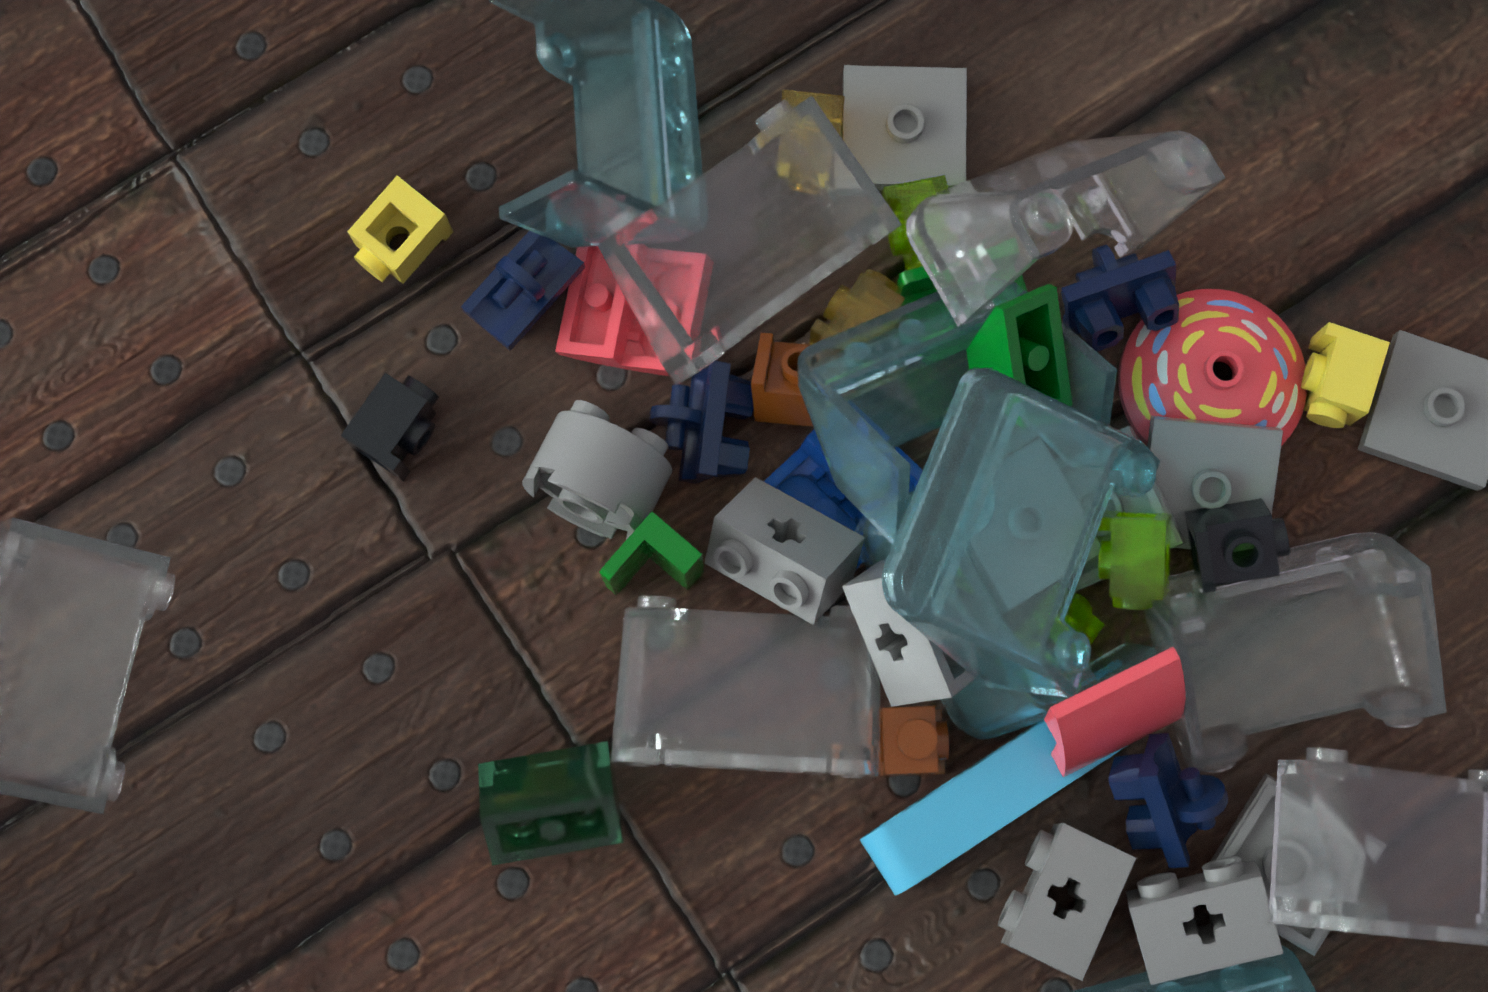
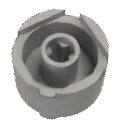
M576 400L570 411H561L557 414L522 481V485L533 498L539 488L553 497L547 509L570 523L609 539L613 538L617 529L627 531V540L650 512H653L672 474V467L664 457L668 444L658 435L642 428H634L632 433L608 422L610 419L609 415L598 406L587 401Z

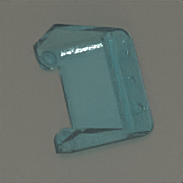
M972 368L968 370L958 383L886 559L882 573V589L888 605L987 687L1068 698L1074 696L1082 673L1089 663L1091 646L1088 637L1084 633L1076 632L1064 621L1112 491L1121 497H1140L1149 492L1155 483L1156 471L1160 460L1140 440L995 369Z

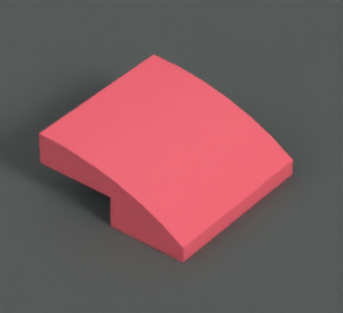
M580 233L575 256L584 262L585 268L568 287L555 352L561 356L595 364L687 379L711 262L710 258L704 252L647 247L638 238Z
M1171 647L1049 708L1044 720L1057 743L1051 752V756L1063 777L1180 720L1185 709L1186 694L1181 660L1175 648Z

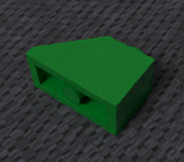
M1046 284L995 306L966 349L975 407L1022 429L1072 406L1057 287Z

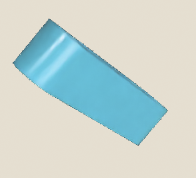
M1125 668L1120 669L1119 671H1117V672H1115L1114 674L1110 675V676L1107 677L1106 679H1108V678H1110V677H1112V676H1114V675H1116V674H1118V673L1124 671ZM1042 719L863 836L860 842L894 895H899L1120 750L1063 777L1051 756V752L1057 743L1045 720Z

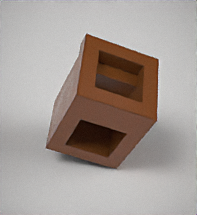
M760 333L751 381L755 421L830 428L834 403L845 404L848 386V366L838 365L837 347L774 342L772 333Z
M935 706L885 707L877 712L880 777L945 774V760L949 758V735L947 721H942V710H935Z

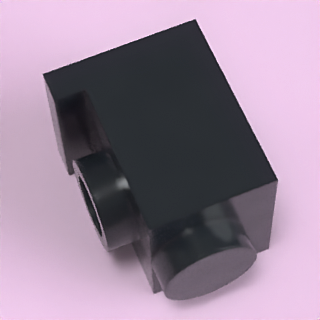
M385 373L341 436L352 448L404 482L411 471L405 466L403 460L408 453L413 456L417 455L431 438L435 429V424L431 420L436 415L432 407L439 399V396L426 385L409 375L403 383H400Z
M1262 498L1226 504L1220 508L1185 511L1193 571L1203 593L1217 591L1216 586L1280 576L1278 557L1289 556L1290 554L1287 529L1282 517L1272 519V514ZM1250 543L1254 545L1253 549L1233 552L1239 544Z

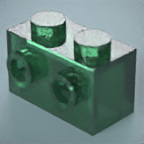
M608 741L478 763L480 820L492 866L624 843L618 787Z

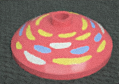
M1197 289L1177 295L1179 321L1176 324L1157 331L1147 330L1143 320L1137 324L1129 336L1120 358L1118 388L1126 418L1134 432L1146 446L1148 444L1151 416L1276 427L1283 430L1281 446L1291 436L1299 423L1306 403L1307 390L1301 388L1306 365L1300 346L1293 333L1282 319L1267 306L1249 296L1234 291ZM1213 363H1226L1232 370V379L1223 381L1217 378L1213 372Z

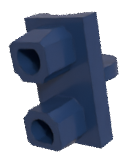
M536 223L509 254L501 258L495 265L496 268L463 303L461 308L464 313L511 351L585 268L584 262L561 246Z
M1107 244L1092 249L1094 268L1076 273L1077 282L1061 288L1065 307L1063 324L1069 336L1080 333L1094 352L1115 346L1124 338V326L1120 320L1121 318L1139 313L1147 330L1153 331L1172 326L1179 321V302L1175 290L1176 263L1169 250L1138 260L1135 253L1115 259L1113 252Z
M712 360L709 362L708 368L693 370L691 387L678 384L672 385L670 405H655L651 407L649 421L653 424L667 427L665 442L668 444L667 449L682 450L678 481L697 484L713 477H737L745 474L747 471L750 451L748 441L722 436L724 416L745 420L751 417L754 410L751 382L730 375V363Z
M1169 733L1149 734L1144 753L1114 757L1109 774V785L1114 799L1118 801L1145 799L1147 805H1131L1129 807L1126 818V833L1132 850L1163 849L1169 868L1189 867L1190 856L1185 845L1188 838L1197 831V828L1200 830L1213 828L1216 824L1215 817L1224 811L1228 804V794L1223 782L1212 775H1201L1199 769L1195 767H1188L1181 771Z

